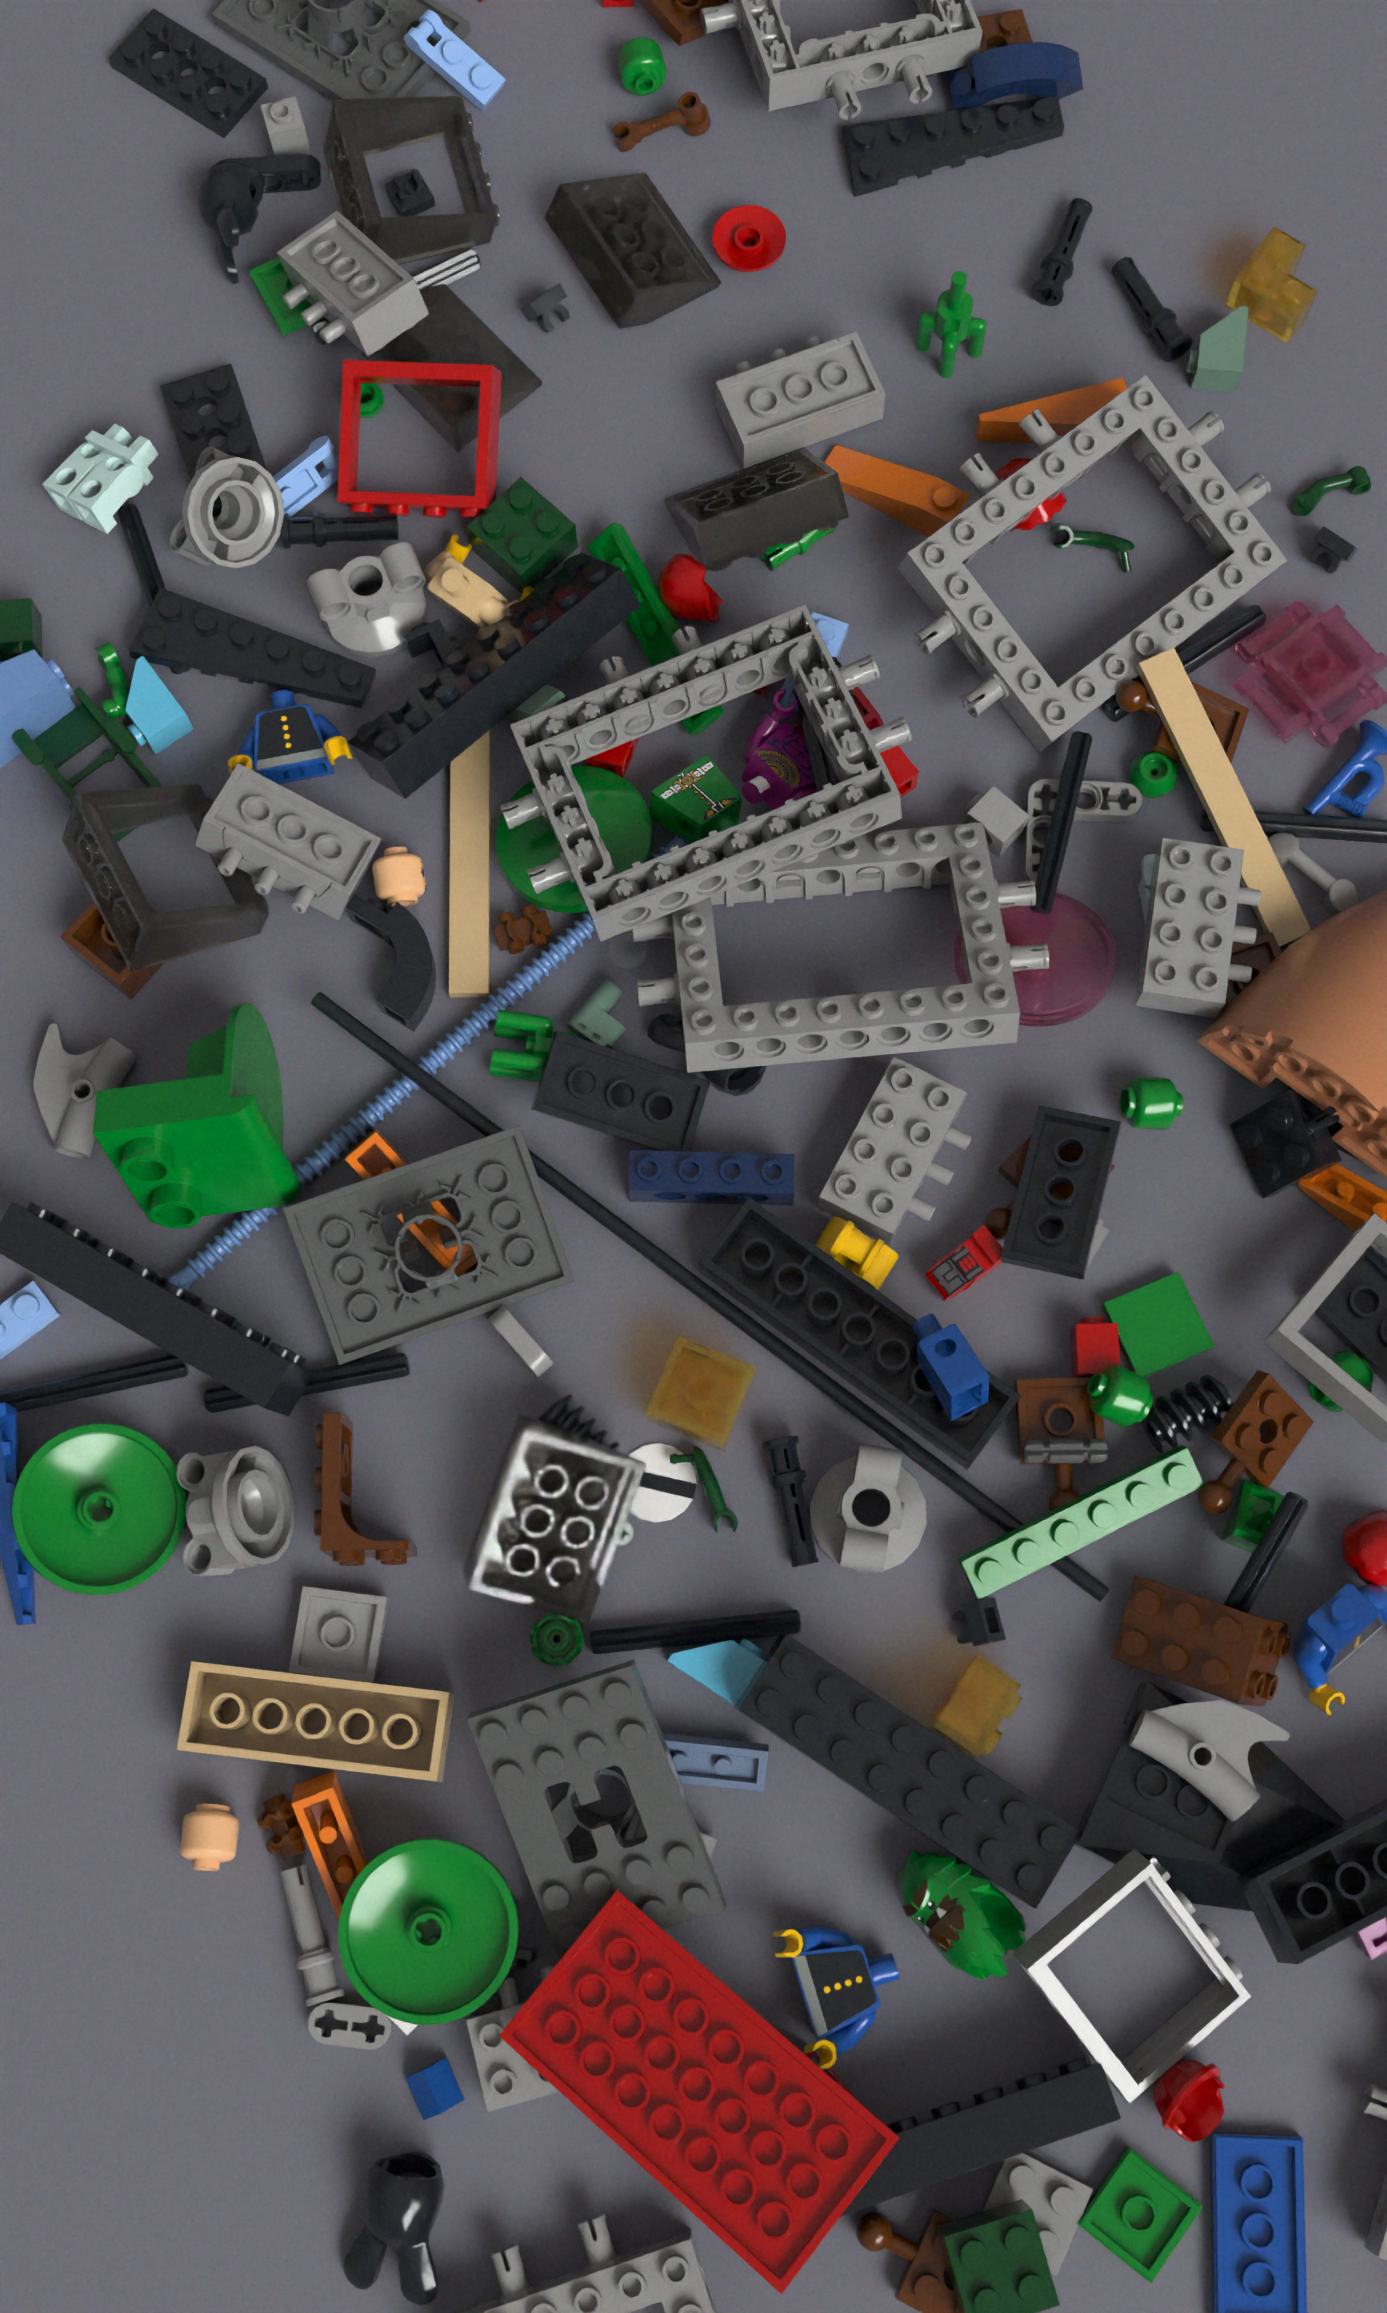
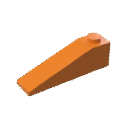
M1124 377L982 413L978 415L975 436L977 441L1033 443L1024 430L1019 427V423L1029 414L1032 415V412L1038 408L1057 435L1060 436L1062 434L1065 436L1128 388Z
M838 445L834 446L816 478L927 537H930L966 510L969 505L970 494L936 476Z
M378 1128L373 1130L345 1157V1160L363 1180L409 1164ZM441 1200L431 1202L435 1214L445 1216L454 1224L459 1222ZM402 1213L397 1214L396 1216L404 1224ZM431 1218L424 1219L421 1224L414 1222L407 1228L445 1270L449 1268L455 1253L458 1252V1245L445 1249L438 1231L448 1226L442 1225ZM463 1244L460 1261L454 1269L457 1276L465 1273L477 1262L474 1250L469 1244Z
M1339 1164L1332 1166L1313 1178L1304 1179L1298 1183V1188L1353 1232L1374 1213L1387 1223V1192Z
M333 1770L293 1787L291 1804L339 1920L341 1908L350 1886L369 1861L336 1772Z

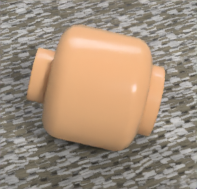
M392 847L385 849L384 856L374 861L372 872L375 894L380 900L387 901L388 907H393L396 902L403 907L419 902L418 897L422 896L426 891L424 865L421 857L408 853L407 847Z
M197 1804L195 1811L189 1812L184 1816L180 1854L185 1859L193 1861V1869L219 1871L220 1863L234 1859L237 1850L239 1819L230 1813V1807L219 1804Z

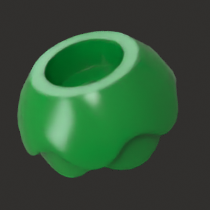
M1147 751L1141 753L1132 761L1129 782L1138 788L1141 795L1147 798L1161 797L1166 793H1170L1176 786L1178 769L1174 761L1166 755L1156 751ZM1151 771H1156L1157 775H1152Z
M554 1611L545 1614L533 1625L530 1632V1641L534 1655L541 1662L552 1666L569 1664L579 1655L583 1647L584 1637L579 1622L573 1616ZM555 1635L561 1637L559 1643H554L553 1638Z

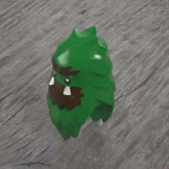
M916 1850L911 1851L903 1870L897 1875L900 1900L906 1916L915 1922L943 1958L957 1970L961 1969L965 1973L983 1980L989 1975L1006 1976L1008 1970L1001 1955H1007V1949L1017 1950L1026 1942L1023 1932L1026 1931V1923L1018 1909L1004 1893L991 1885V1881L971 1874V1866L959 1865L955 1862L956 1858L939 1856L937 1852L921 1855Z

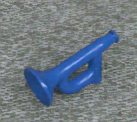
M1363 720L1360 723L1361 740L1358 748L1316 793L1308 806L1303 807V811L1306 814L1317 815L1326 805L1331 804L1343 811L1346 810L1347 813L1350 812L1349 814H1353L1357 818H1362L1368 804L1379 793L1384 784L1383 769L1373 757L1387 755V731L1370 720ZM1360 771L1367 774L1368 781L1353 798L1347 794L1345 795V793H1341L1342 788L1355 774Z

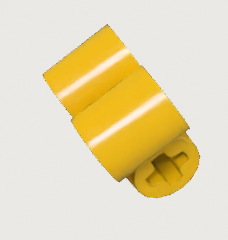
M832 1216L815 1245L879 1291L899 1255L885 1245V1241L880 1238L876 1240L863 1234L854 1226L855 1223L850 1220L847 1222L839 1217Z

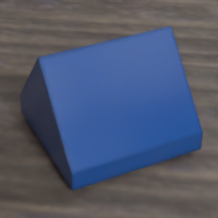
M447 2057L406 2077L423 2120L439 2115L465 2100Z

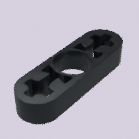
M308 154L232 158L217 162H238L257 169L262 174H274V176H264L263 194L310 191L316 189L321 184V164L317 158ZM250 183L249 188L252 194L255 191V187Z

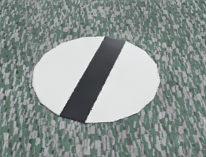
M661 1443L643 1445L630 1453L620 1468L617 1481L620 1498L626 1508L642 1520L655 1523L672 1520L683 1513L694 1498L697 1485L694 1467L691 1463H670V1455L683 1454L674 1446Z

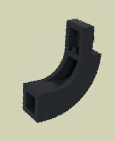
M354 895L346 906L351 921L387 942L396 952L395 969L391 978L376 998L378 1006L382 1013L414 1032L432 1003L436 987L435 960L426 934L417 919L398 902L395 903L388 913L386 907L372 898H368L365 901Z

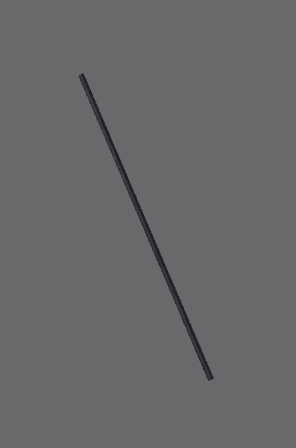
M319 992L312 999V1006L485 1137L504 1131L325 994ZM529 1150L539 1178L898 1450H902V1453L1006 1532L1024 1525L1023 1522ZM1067 1556L1050 1564L1099 1602L1103 1600L1110 1590L1105 1584Z

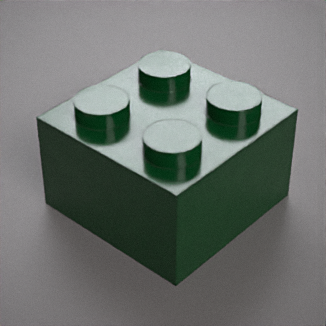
M522 477L467 526L469 541L472 545L471 550L521 594L524 587L530 586L534 588L578 548L576 525Z
M1023 2199L936 2226L960 2313H1037L1060 2305L1033 2210Z

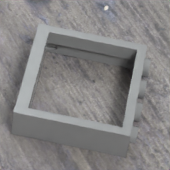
M1374 1213L1354 1232L1263 1342L1372 1435L1384 1443L1387 1441V1407L1298 1332L1369 1246H1372L1387 1259V1223Z
M1135 1849L1129 1852L1012 1953L1093 2061L1102 2064L1106 2078L1129 2104L1251 1998L1239 1981L1243 1977L1240 1968L1229 1956L1225 1958L1220 1956L1216 1950L1221 1944L1220 1941L1203 1922L1199 1926L1191 1917L1196 1911L1194 1906L1180 1890L1177 1889L1173 1892L1166 1883L1171 1878L1168 1871L1159 1864L1154 1856L1147 1860ZM1143 1882L1215 1980L1120 2062L1047 1964Z

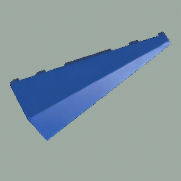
M0 1403V1556L17 1625L36 1624L34 1569L26 1561L17 1545L11 1521L12 1497L19 1478L17 1408L7 1403Z

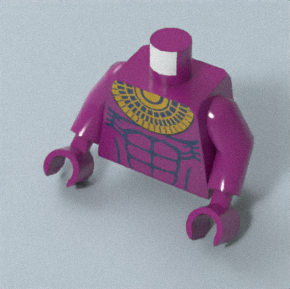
M785 689L779 690L776 693L772 713L770 716L765 714L748 737L743 757L747 765L742 774V780L745 783L742 787L744 798L751 804H758L763 800L773 810L784 806L785 801L789 799L796 801L817 792L806 740L787 722L783 725L779 724L782 718L787 719L793 716L797 706V698L790 707L785 708L779 705V702L785 695Z

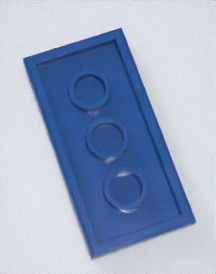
M1212 2132L1210 2134L1212 2313H1307L1303 2137L1300 2135Z

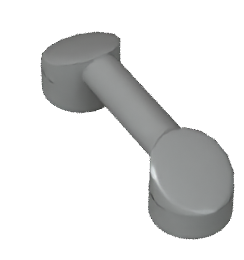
M1277 833L1268 838L1281 867L1292 863L1327 892L1323 899V905L1330 915L1333 916L1358 903V892L1354 884L1346 879L1337 880L1299 849V841L1294 835Z

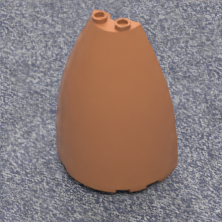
M1387 889L1331 916L1289 945L1233 998L1197 1041L1263 1090L1277 1077L1321 1110L1328 1106L1334 1107L1337 1112L1333 1115L1339 1114L1338 1122L1341 1125L1331 1137L1332 1140L1386 1179Z

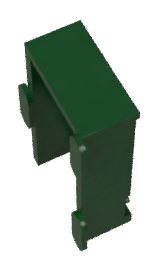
M78 687L74 690V693L81 703L79 707L33 740L23 728L13 733L12 740L33 765H41L67 796L71 801L70 811L85 830L92 836L98 835L105 845L111 848L170 804L171 800L163 786L134 753L137 743L116 718L106 719L85 692ZM104 735L114 748L104 751L101 758L67 782L57 768ZM119 753L148 789L101 823L72 787L106 762H112Z

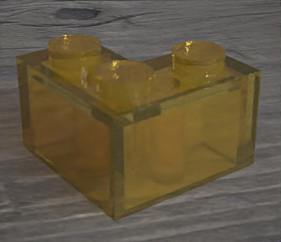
M1274 226L1233 280L1225 306L1232 311L1240 306H1248L1247 320L1288 344L1308 317L1318 292L1293 276L1306 244Z
M977 1654L972 1658L927 1728L971 1758H978L980 1754L983 1756L985 1754L989 1755L1003 1734L997 1729L1002 1721L1000 1719L1001 1715L1009 1719L1022 1699L1016 1694L1021 1684Z

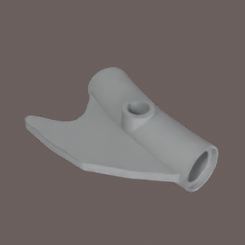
M52 1023L48 1027L38 1055L33 1089L42 1118L55 1144L54 1151L73 1158L90 1159L96 1140L93 1134L97 1091L119 1088L138 1060V1057L111 1037H108L98 1047L78 1055L68 1054L64 1050L59 1026Z
M1225 1700L1184 1703L1153 1711L1144 1709L1133 1728L1129 1746L1154 1758L1184 1778L1233 1822L1247 1812L1261 1796L1256 1790L1249 1769L1248 1752L1250 1747L1258 1741H1287L1290 1738V1734L1285 1729L1257 1713ZM1197 1749L1203 1754V1761L1200 1765L1194 1759V1753Z

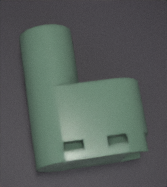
M604 979L567 1023V1027L581 1039L611 1048L626 1030L619 1021L607 1013L623 994L622 991L614 983Z

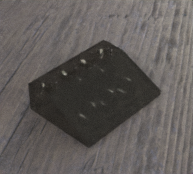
M646 173L559 184L544 219L619 329L649 324L711 292L721 284L716 273Z
M446 284L421 293L429 315L369 357L361 351L368 361L493 365L502 372L500 418L542 386V381ZM391 384L457 452L478 437L480 387Z
M804 447L664 499L668 511L695 560L703 564L706 571L724 570L732 565V561L744 556L747 558L761 556L768 551V547L779 543L792 544L798 542L803 538V534L813 530H830L839 524L838 521L849 517L838 473Z
M518 1415L463 1569L468 1589L589 1622L646 1467L645 1462L559 1426Z

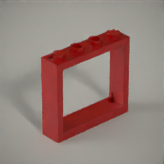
M343 360L337 502L350 507V513L369 515L373 513V508H386V514L409 516V510H423V516L445 518L446 511L460 512L461 518H477L496 500L502 372L493 365ZM361 383L480 387L475 496L357 491Z

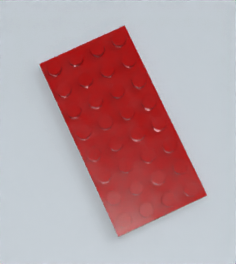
M616 1890L499 2035L501 2039L781 2295L899 2140V2137L618 1890Z

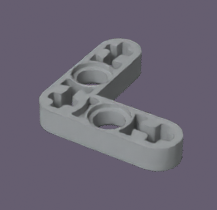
M1040 779L1032 784L1027 795L1026 813L1029 815V819L1025 829L1024 880H1034V886L1038 875L1034 871H1037L1040 855L1043 854L1045 844H1041L1034 839L1033 831L1038 827L1049 828L1061 779ZM1082 781L1080 793L1090 794L1094 799L1095 805L1085 810L1076 806L1073 821L1130 822L1139 813L1142 805V795L1138 788L1128 783ZM1041 792H1047L1048 798L1052 800H1050L1047 815L1040 816L1042 801L1039 799ZM1102 794L1107 795L1105 802L1108 803L1105 810L1100 809L1103 801ZM1119 796L1126 797V802L1129 803L1127 810H1122L1120 803H1117Z

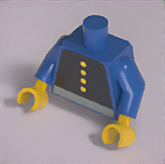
M280 690L272 693L270 696L272 710L260 712L255 716V726L248 730L238 754L229 759L228 766L230 775L236 765L240 763L251 770L255 769V772L277 784H285L335 774L334 760L339 756H347L349 760L353 756L345 737L324 715H313L312 709L308 704L295 706L293 692Z
M1350 1582L1305 1620L1294 1643L1295 1661L1308 1687L1312 1688L1309 1694V1701L1328 1715H1331L1329 1710L1331 1700L1343 1705L1345 1696L1326 1683L1328 1680L1327 1675L1376 1634L1385 1623L1387 1624V1592L1379 1585L1367 1584L1357 1589Z
M823 1925L796 1930H775L772 1933V1937L783 1936L786 1941L785 1950L783 1952H776L775 1956L779 1958H792L816 2040L824 2038L821 2041L806 2045L804 2047V2054L817 2050L821 2057L818 2067L822 2070L830 2068L835 2064L836 2058L855 2046L875 2022V2010L881 2007L875 1987L900 1979L893 1954L891 1952L867 1960L861 1942H854L851 1935L847 1932Z

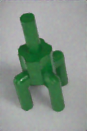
M962 271L953 273L950 289L944 291L938 298L937 312H923L918 319L915 347L918 351L924 352L930 348L932 331L942 340L938 373L943 378H948L953 374L958 342L970 336L967 353L972 358L981 356L987 323L982 318L972 317L974 300L965 291L967 275Z
M498 1010L494 1037L526 1041L524 1053L493 1049L489 1075L539 1082L554 1033L556 1032L553 1031V1020L547 1016ZM566 1033V1034H569V1035H572V1036H575V1037H576V1034Z

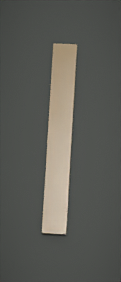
M1173 647L1138 663L1136 669L1222 846L1244 850L1240 883L1243 888L1261 891L1259 905L1252 906L1265 934L1273 932L1279 947L1301 938L1311 931L1309 923L1175 648Z
M491 729L450 762V998L488 997L490 995Z

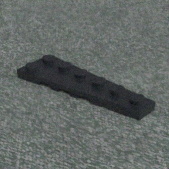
M1058 96L845 125L843 126L842 137L854 197L898 185V180L917 175L918 178L932 175V170L947 165L956 168L965 165L966 160L982 155L989 158L1003 154L1008 150H1017L1063 136L1064 122Z
M161 587L129 649L130 657L136 660L143 656L149 663L177 669L180 665L198 669L201 671V674L216 677L217 674L236 677L239 682L253 685L254 682L275 686L277 690H289L294 694L302 693L308 697L362 708L376 677V669Z

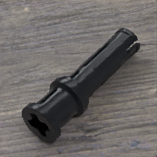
M1075 198L1071 200L1052 252L1048 253L1041 262V275L1039 280L1033 283L1030 291L1032 297L1040 304L1056 306L1062 302L1064 284L1074 271L1072 259L1093 209L1092 205L1085 199ZM1071 229H1073V231H1072V233H1071V236H1070V238H1069V241H1067V239H1068V237H1069V234H1070V232H1071ZM1046 288H1049V291H1048V293L1046 294V293H1045V289H1046Z
M1131 257L1122 258L1112 267L1111 273L1120 283L1130 301L1145 321L1144 327L1147 336L1155 339L1162 350L1161 356L1164 361L1171 362L1180 358L1192 346L1193 340L1191 336L1182 332L1176 323L1177 316L1174 311L1162 306L1150 285L1138 270Z
M315 512L312 517H290L288 513H284L282 523L283 546L285 549L291 548L292 544H315L317 548H321L323 545H327V542L399 540L398 516L325 518V514Z
M798 1436L782 1437L762 1443V1449L768 1452L772 1472L769 1483L773 1489L778 1490L784 1527L792 1558V1567L819 1562L802 1483L805 1482L807 1476L806 1472L800 1468L796 1445L799 1443Z

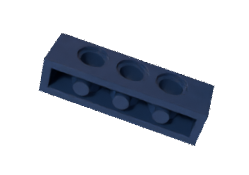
M630 1150L628 1182L630 1202L744 1204L750 1197L759 1205L793 1206L795 1154Z

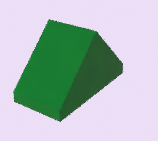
M1244 1479L1221 1541L1253 1553L1281 1504L1284 1495Z

